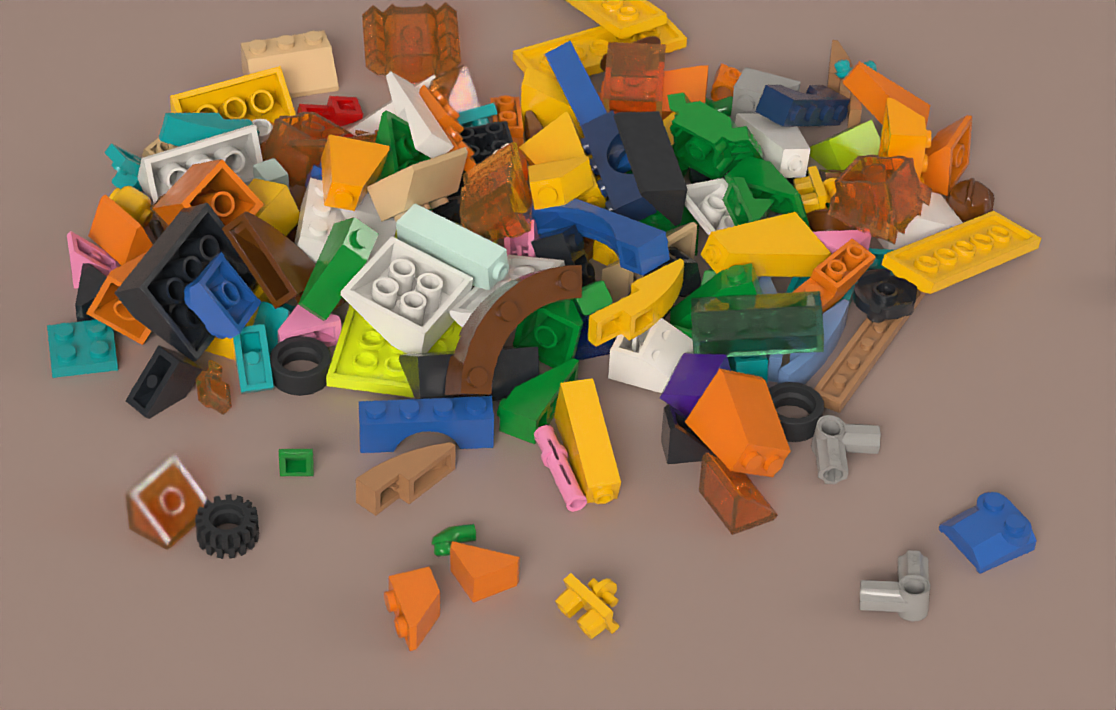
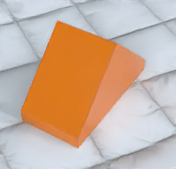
M452 541L450 546V571L473 603L518 585L520 557Z

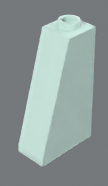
M416 203L396 222L398 240L473 277L472 286L491 290L508 273L509 265L506 248Z

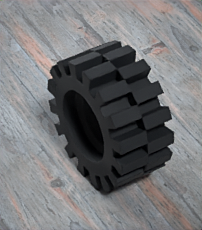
M225 494V500H221L220 496H215L214 503L207 500L204 502V508L201 506L198 508L197 515H195L196 536L199 547L202 550L206 549V554L212 556L214 552H217V558L223 559L224 554H229V559L235 558V552H239L242 556L246 554V548L252 550L255 547L254 542H258L259 522L257 509L255 506L252 507L251 501L247 500L243 503V497L237 495L236 499L232 500V494ZM228 523L238 525L232 529L216 528L219 525Z

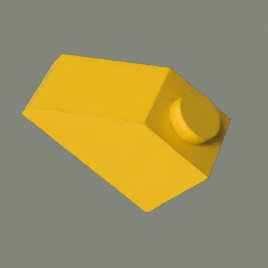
M589 156L528 166L534 210L566 205L594 186Z

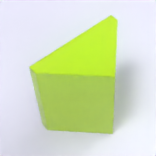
M869 120L810 146L809 156L827 170L870 171L876 168L880 137L873 121Z

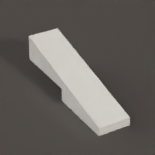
M390 71L386 75L395 113L396 116L408 122L415 149L430 158L448 153L454 147L413 84Z

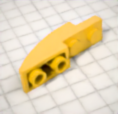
M678 259L643 278L637 279L631 283V293L629 296L623 297L619 301L590 315L588 341L597 347L620 334L630 341L655 325L673 306L683 284L684 261Z

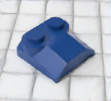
M222 252L216 255L197 279L188 284L184 289L186 305L197 314L205 324L208 332L220 339L226 337L231 339L240 334L261 304L260 299L254 295L225 259Z
M997 492L981 494L977 499L976 506L939 525V531L952 541L977 568L979 574L1035 550L1037 541L1030 521L1008 498Z

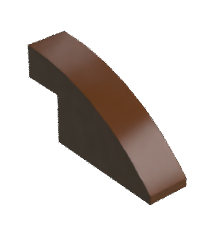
M247 211L224 226L222 230L274 308L277 309L293 298L299 303L316 265L306 253L276 228ZM341 298L333 310L344 304L345 300Z

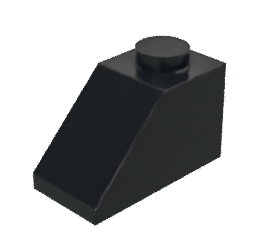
M158 345L125 401L145 418L150 419L187 397L203 369L181 352Z

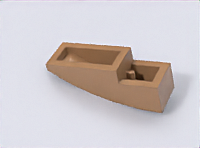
M447 442L415 449L390 458L369 469L356 478V503L375 516L399 498L411 504L455 470L456 445Z

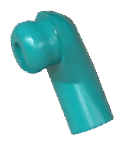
M847 59L837 61L834 64L835 74L840 79H844L853 69V67H850V62ZM869 60L864 63L873 70H877L876 64L873 61Z

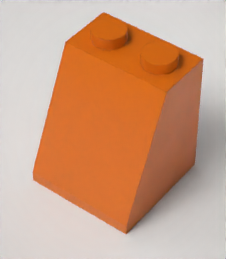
M223 159L193 164L156 203L153 209L170 225L182 209L208 203L226 226L246 211L255 215L265 204Z
M146 253L110 271L86 313L141 345L145 343L151 330L131 315L115 295V291Z
M719 369L685 420V423L730 471L774 477L782 468L784 460L791 452L766 381L760 376Z

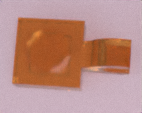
M210 359L207 372L205 370L202 371L196 378L198 401L205 407L212 408L224 415L232 408L230 386L222 381V366Z

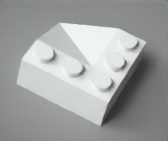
M310 178L301 204L295 244L316 264L334 223L356 217L379 233L367 260L368 262L391 236L395 237L396 222L394 217L381 222L371 196L368 193L355 211L324 206L322 180Z
M391 236L341 290V296L393 347L406 354L427 353L455 321L450 316V310L471 291L474 278Z

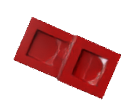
M329 96L327 105L299 104L297 111L303 130L337 128L359 121L364 115L357 97Z

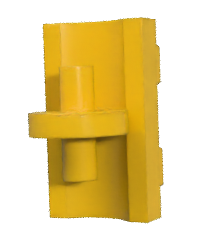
M817 166L807 167L809 176L793 179L794 188L802 197L806 214L814 210L827 209L826 202H838L844 197L846 192L844 183L840 179L829 178L822 182Z
M572 573L563 579L567 589L555 600L556 605L567 618H571L583 607L587 612L576 622L590 639L597 636L605 628L611 634L620 628L619 624L612 619L613 611L606 605L608 604L613 608L618 603V599L614 596L617 585L610 578L603 579L600 582L595 578L591 579L588 582V587L592 591Z

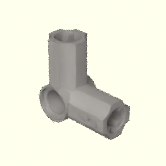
M834 415L820 417L817 421L811 443V449L816 456L818 478L822 479L825 484H837L839 481L847 479L848 465L846 452L878 454L881 436L880 426L845 424L841 418Z
M908 550L904 555L898 556V582L861 580L860 610L897 612L901 618L908 621H920L928 615L931 587L928 558L924 557L920 551Z

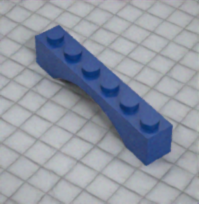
M531 190L512 200L516 220H535L538 235L575 224L578 233L583 237L597 240L611 248L619 258L620 267L643 276L670 260L666 232L576 198L566 205L534 210Z

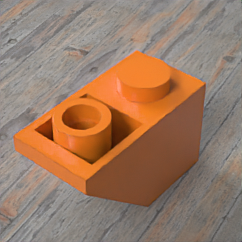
M430 567L388 576L389 591L384 592L385 605L389 613L394 612L397 635L399 638H405L409 651L416 650L440 616V590Z

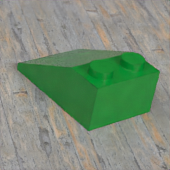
M387 110L382 113L375 143L389 146V152L382 172L375 183L411 165L431 159L415 149L408 122Z

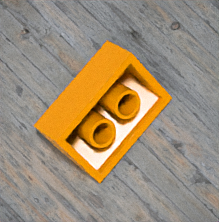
M893 98L886 99L876 171L886 174L885 183L893 182L923 190L924 180L921 177V172H926L928 158L927 154L924 153L925 148H930L931 130H926L925 117Z

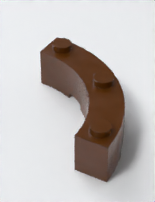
M582 265L561 266L531 272L505 283L482 301L470 315L459 334L461 337L457 343L454 355L449 360L445 395H491L497 359L510 334L519 323L537 309L555 301L582 298Z

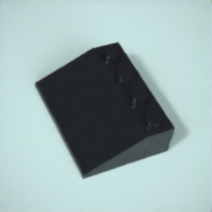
M208 203L182 209L115 291V295L136 320L192 361H198L216 336L208 332L205 324L197 314L186 305L184 300L185 287L196 280L215 256L221 252L250 290L257 283L222 230L225 225Z

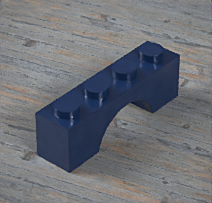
M765 85L755 112L782 127L840 126L848 114L847 107L851 99L824 85H809L806 93L798 92L782 85Z
M612 110L581 125L585 137L580 139L586 154H592L593 156L589 160L590 166L595 176L600 175L601 177L597 184L603 197L608 196L610 199L605 202L608 211L640 221L657 213V210L640 195L633 174L617 172L618 164L626 152L613 117L615 113Z

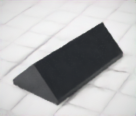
M660 112L616 113L613 117L640 195L675 226L679 225L688 189Z
M503 346L494 369L491 395H445L449 360L454 355L455 350L400 355L398 359L415 399L492 396V401H499L503 398L507 399L515 387L540 375L537 346Z

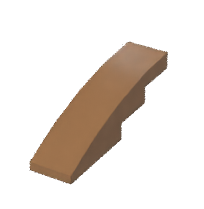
M832 40L827 87L851 99L847 107L848 129L860 124L862 104L842 83L843 79L838 78L835 74V62L847 59L850 62V67H853L839 41Z

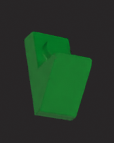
M732 177L722 199L735 226L767 219L775 202L774 199L753 198V194L744 177Z

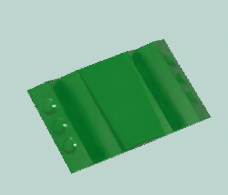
M684 92L667 95L669 108L676 113L674 115L675 118L672 120L670 131L674 138L672 148L678 161L715 180L721 179L725 173L733 169L746 156L765 160L761 145L747 126L737 127L731 117L701 101L691 102Z

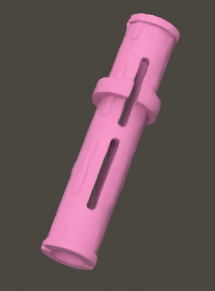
M541 426L534 432V438L542 451L541 459L543 464L550 469L565 501L567 510L573 512L581 510L587 504V499L568 463L566 448L560 445L552 426Z

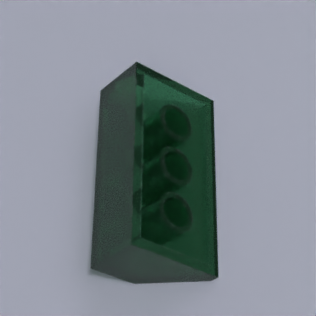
M820 291L691 298L694 354H724L727 357L824 352V328Z

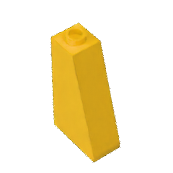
M567 112L563 113L519 147L529 166L588 156L581 144L580 139L582 138ZM591 168L594 186L576 197V199L604 208L607 201L597 184L598 178Z
M796 212L712 231L700 255L716 274L735 265L752 263L757 276L811 277L813 269L832 253Z
M591 378L561 383L554 419L563 445L568 453L571 468L587 499V503H609L613 499H617L621 480L594 380Z

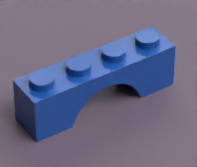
M492 396L358 401L360 453L394 452L403 439L420 432L445 434L451 437L460 449L494 448Z

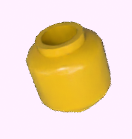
M124 186L121 189L116 188L109 196L110 199L143 227H146L152 219L154 212L150 210L151 199L132 186Z

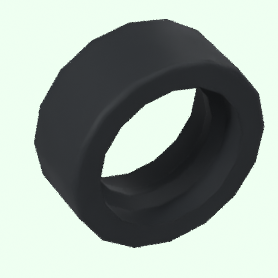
M304 336L291 337L279 342L270 354L273 384L278 390L297 396L310 395L322 390L327 385L326 376L331 364L329 348L315 338ZM298 360H306L318 364L317 367L302 372L290 371L284 368L286 364Z
M798 382L779 383L769 388L775 409L782 406H797L810 414L802 418H788L777 412L787 442H800L812 438L817 421L824 413V401L821 395L812 387Z

